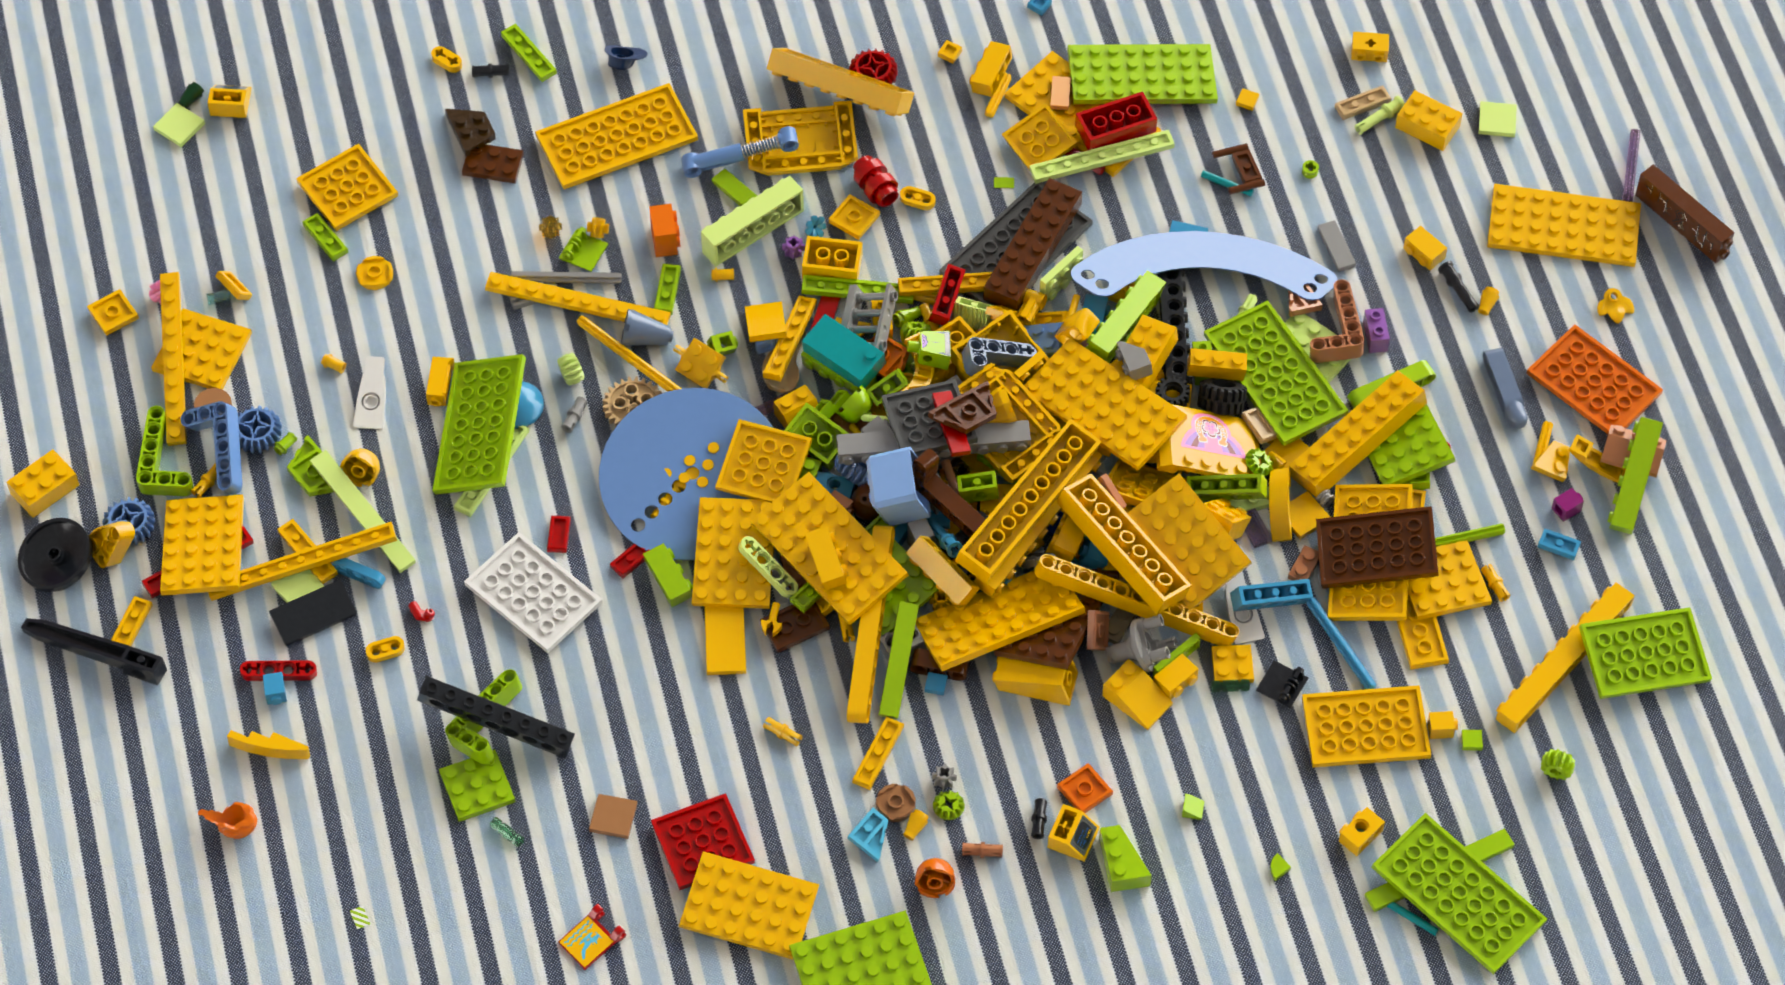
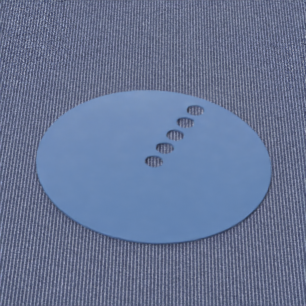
M677 389L646 400L620 421L611 433L602 453L599 466V488L604 507L610 519L626 538L640 548H646L644 549L646 551L664 543L667 549L671 548L673 551L674 559L695 560L700 497L749 499L719 491L715 488L738 420L741 419L772 428L773 426L750 403L735 395L715 389ZM711 442L718 443L719 451L713 454L708 451V445ZM688 455H692L696 459L695 464L692 466H687L684 463V458ZM706 459L712 460L714 463L713 469L705 470L702 466L703 461ZM690 467H695L699 470L700 474L696 479H690L685 483L686 488L683 492L673 491L672 484L679 480L681 473L686 472ZM664 468H669L671 470L672 475L670 477ZM702 476L708 479V485L703 488L697 485V479ZM669 493L672 496V502L666 506L661 505L658 501L661 494ZM649 506L657 507L659 510L658 516L652 519L646 517V508ZM635 519H642L645 522V528L642 531L637 532L631 528V523Z

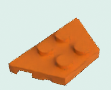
M873 336L872 339L866 340V341H867V342H874L875 336ZM888 337L887 350L885 351L886 364L877 375L884 378L898 368L904 372L910 352H907V348Z

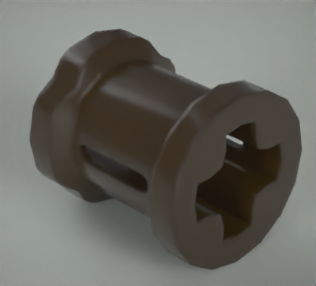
M960 458L950 461L956 477L970 473L969 465Z

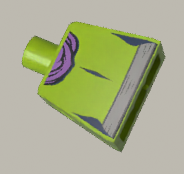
M922 331L918 341L908 340L907 352L917 353L919 364L948 370L951 359L950 331Z

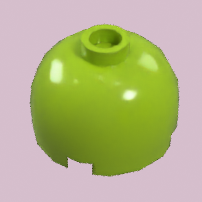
M862 385L859 387L861 391L859 393L855 391L841 406L844 410L836 412L846 422L857 423L861 420L862 415L872 414L870 409L873 406V400Z

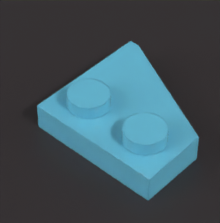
M872 808L848 835L847 839L878 862L881 856L888 819Z

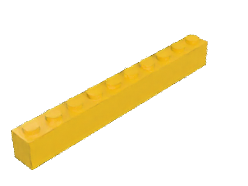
M1096 451L1069 485L1091 474L1092 471L1096 473L1102 464L1100 460L1103 455ZM1058 498L987 584L977 577L975 578L974 582L980 587L981 591L992 598L995 593L999 594L1003 590L1005 580H1011L1016 573L1014 569L1017 565L1020 567L1027 559L1025 555L1028 551L1030 553L1034 551L1038 545L1036 541L1039 538L1043 539L1049 531L1047 529L1048 526H1054L1059 519V512H1065L1058 505Z
M1617 582L1612 587L1608 586L1602 594L1603 597L1593 602L1590 607L1591 610L1588 613L1585 611L1581 615L1580 622L1570 627L1567 632L1568 635L1558 640L1555 645L1556 648L1546 653L1544 661L1541 664L1537 663L1532 674L1529 677L1525 676L1520 683L1521 686L1511 691L1506 702L1500 703L1496 709L1498 712L1496 720L1515 734L1587 655L1579 626L1584 623L1621 618L1632 606L1634 594Z

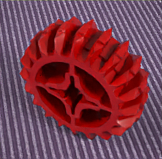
M869 48L867 52L862 50L860 54H856L855 58L851 60L849 66L851 71L889 84L895 83L898 75L894 57H891L889 53L884 54V50L878 52L876 48L874 51H871Z

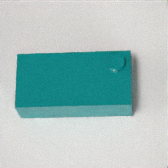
M826 314L823 315L802 340L804 352L858 388L861 385L866 388L886 364L884 352Z

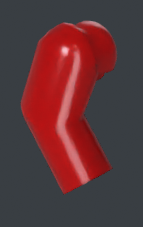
M416 601L408 605L416 620L430 622L434 619L435 612L433 609L421 610Z

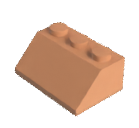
M1611 425L1600 462L1622 468L1625 457L1629 458L1631 451L1627 450L1630 439L1634 440L1636 433L1620 425ZM1659 437L1649 476L1655 478L1658 474L1667 441Z

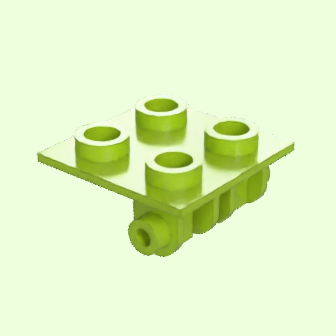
M580 227L575 230L560 254L559 259L592 272L607 248L608 243L590 237L586 234L587 230L584 227Z

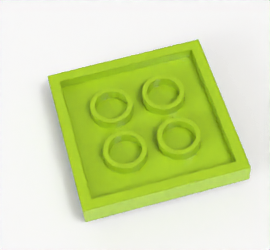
M493 750L494 759L490 763L480 764L469 758L439 769L459 822L516 802L496 750Z

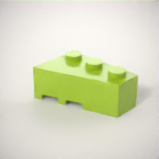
M1115 825L1100 828L1099 841L1110 891L1116 892L1151 886L1152 875L1122 827Z

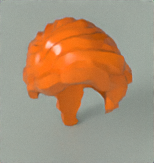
M234 802L230 807H226L223 813L204 809L198 811V815H203L205 820L215 823L218 826L219 832L229 838H244L252 833L257 825V817L254 814L253 808L242 802Z

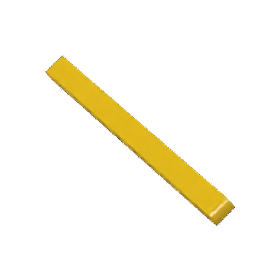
M874 525L872 536L892 556L895 539L894 526ZM887 595L860 617L847 707V722L868 724Z
M1049 554L1042 555L1034 569L1035 575L1042 580L1135 615L1150 618L1161 614L1165 626L1189 635L1197 633L1201 637L1200 639L1218 646L1233 645L1239 635V628L1235 624L1194 608L1189 610L1186 605L1178 602L1156 614L1130 584Z

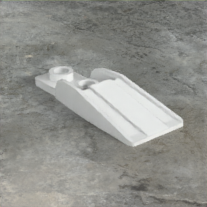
M366 357L365 370L356 402L354 428H384L386 404L384 357Z
M1242 571L1225 584V603L1229 622L1239 628V635L1234 641L1235 644L1265 638L1257 609L1233 611L1230 592L1238 586L1247 585Z

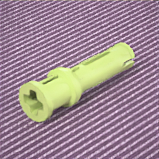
M1395 96L1394 100L1388 104L1384 103L1380 110L1355 124V130L1359 132L1358 134L1362 135L1386 118H1393L1394 114L1402 109L1405 102L1400 96Z

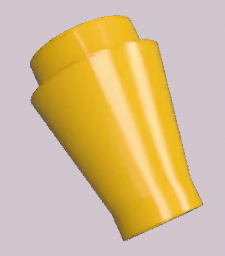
M1488 286L1482 290L1478 309L1480 314L1489 315L1490 310L1499 299V291Z
M917 809L911 812L903 836L913 841L918 833L928 824V815Z

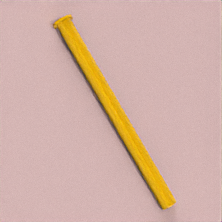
M580 316L576 322L581 328L667 392L682 389L585 316Z

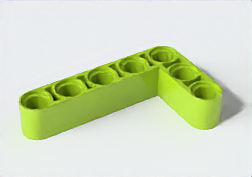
M152 406L147 412L136 474L139 491L145 495L189 496L192 494L191 489L194 488L189 473L159 471L166 432L165 411L161 406Z
M508 669L502 672L478 696L506 706L520 693L522 684L516 671ZM458 716L446 726L445 733L455 749L480 764L490 763L494 759V753L488 740L477 734L483 726Z

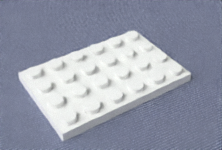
M519 532L464 581L467 588L547 653L556 647L602 604V599Z

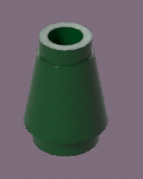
M196 82L188 84L178 103L187 109L188 106L203 96L204 89Z

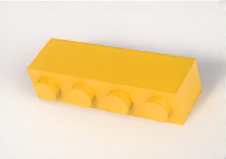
M919 536L906 552L910 557L909 561L913 565L919 566L923 570V575L930 580L932 579L936 583V588L949 596L948 599L952 604L966 606L979 591L980 587L928 536Z

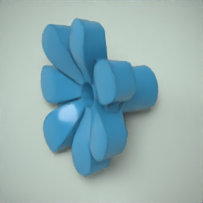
M816 215L811 216V221L806 222L807 228L805 233L817 237V235L823 237L824 232L822 229H826V224L823 223L825 218L817 217Z

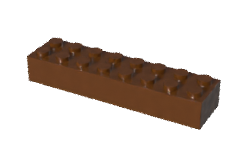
M1051 178L1048 179L986 282L983 300L1019 311L1026 291L1034 286L1082 205V191Z

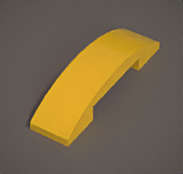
M1577 434L1569 448L1572 455L1589 469L1618 483L1620 475L1624 476L1626 469L1600 462L1603 453L1592 447L1594 443Z
M1290 468L1273 469L1270 471L1269 514L1273 542L1292 540L1289 487H1291Z

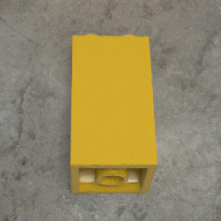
M997 656V669L993 672L992 680L999 691L1070 706L1078 670L1073 660L1069 668L1065 670Z

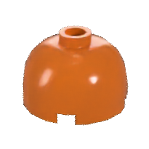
M927 859L917 868L915 886L918 887L919 893L926 897L939 898V895H949L955 887L954 870L943 859Z

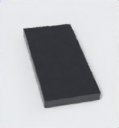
M340 579L269 611V614L286 647L356 616L357 612Z

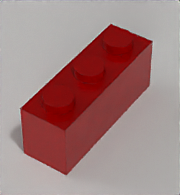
M951 264L947 265L928 321L941 326L948 323L966 271L965 269Z

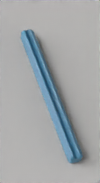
M1313 597L1306 602L1365 689L1376 688L1375 681L1335 624L1328 618V614L1318 600Z

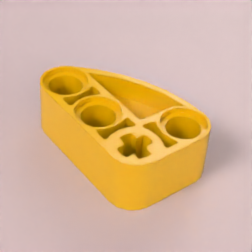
M120 521L94 529L89 534L93 546L92 557L101 568H105L122 562L135 536V529L130 522Z

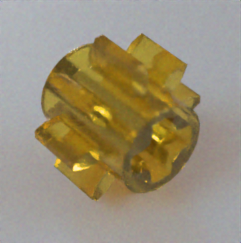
M551 215L542 218V224H539V231H542V236L550 239L560 236L559 230H562V223H559V218Z

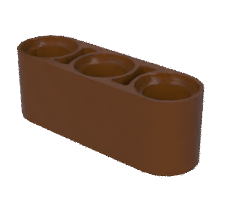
M919 648L913 652L910 670L916 674L927 676L928 672L948 675L947 679L963 681L967 676L969 661L941 671L929 650Z

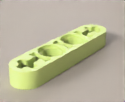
M746 536L741 540L738 545L740 553L783 597L790 598L798 591L797 582L756 539ZM750 544L751 547L747 549L745 545ZM763 556L766 559V564H760L757 561V557ZM771 570H776L780 577H772ZM791 586V590L787 591L785 589L786 587Z

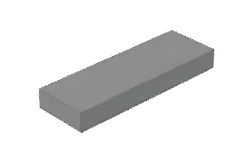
M1336 221L1318 225L1317 229L1338 272L1354 268L1356 262Z

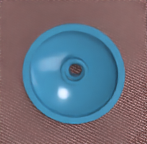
M522 381L514 429H518V426L531 425L543 412V396L534 385Z

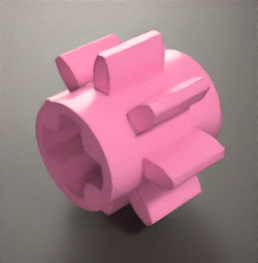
M159 280L149 286L151 288L149 297L152 301L159 302L161 305Z

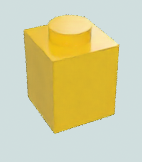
M1453 711L1429 712L1427 720L1429 738H1453L1455 730H1458L1457 718H1454Z

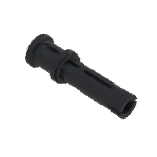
M1452 261L1443 263L1438 268V272L1443 274L1447 285L1455 290L1470 313L1477 310L1479 307L1478 303L1463 284L1462 276L1456 272Z

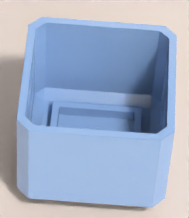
M911 447L871 455L866 461L868 472L866 478L870 488V502L889 526L931 517L930 502L915 489L912 466L917 455Z

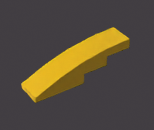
M232 730L227 735L229 746L249 753L282 759L310 758L308 746L275 732L272 733L270 738L253 731L249 737Z

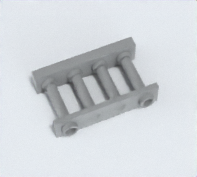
M887 283L884 293H863L857 284L850 285L841 325L855 334L876 333L874 342L869 343L885 353L895 302L898 300V292L891 283ZM883 300L881 309L861 310V305L864 301ZM860 317H879L878 325L857 326Z

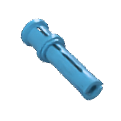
M929 519L928 523L935 537L940 541L941 548L946 550L951 558H956L963 545L957 541L953 534L947 533L936 519Z

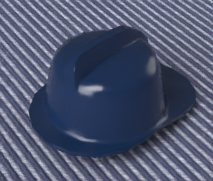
M609 45L604 48V51L608 54V66L620 70L631 68L635 60L646 58L648 55L647 51L641 48Z

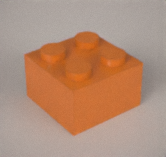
M671 204L649 206L656 258L678 255L677 247H681L676 210L672 211Z

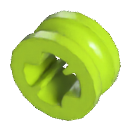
M1313 160L1305 161L1302 166L1303 176L1309 179L1315 178L1318 175V163Z

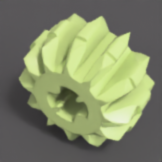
M574 353L565 354L557 359L558 367L566 384L569 386L575 385L584 380L582 367Z

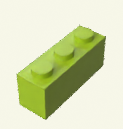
M662 543L643 553L645 563L671 607L692 597L691 590L693 586L689 579L685 580L683 577L684 571L679 563L676 564L673 560L675 556L671 548L667 549L665 544Z

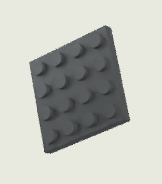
M955 379L881 396V401L899 449L911 447L917 456H920L927 448L935 452L949 449L941 424L930 419L928 413L935 408L932 393L951 391L953 398L961 395ZM975 430L966 434L969 444L977 443L978 438Z

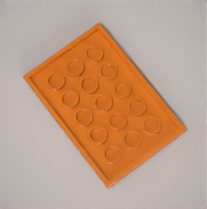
M1575 324L1532 364L1526 373L1606 434L1609 433L1611 425H1620L1627 428L1663 392L1661 387Z

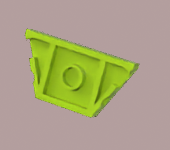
M307 435L304 438L302 447L298 448L294 459L288 464L287 471L309 497L333 493L334 491L310 463V460L322 451Z

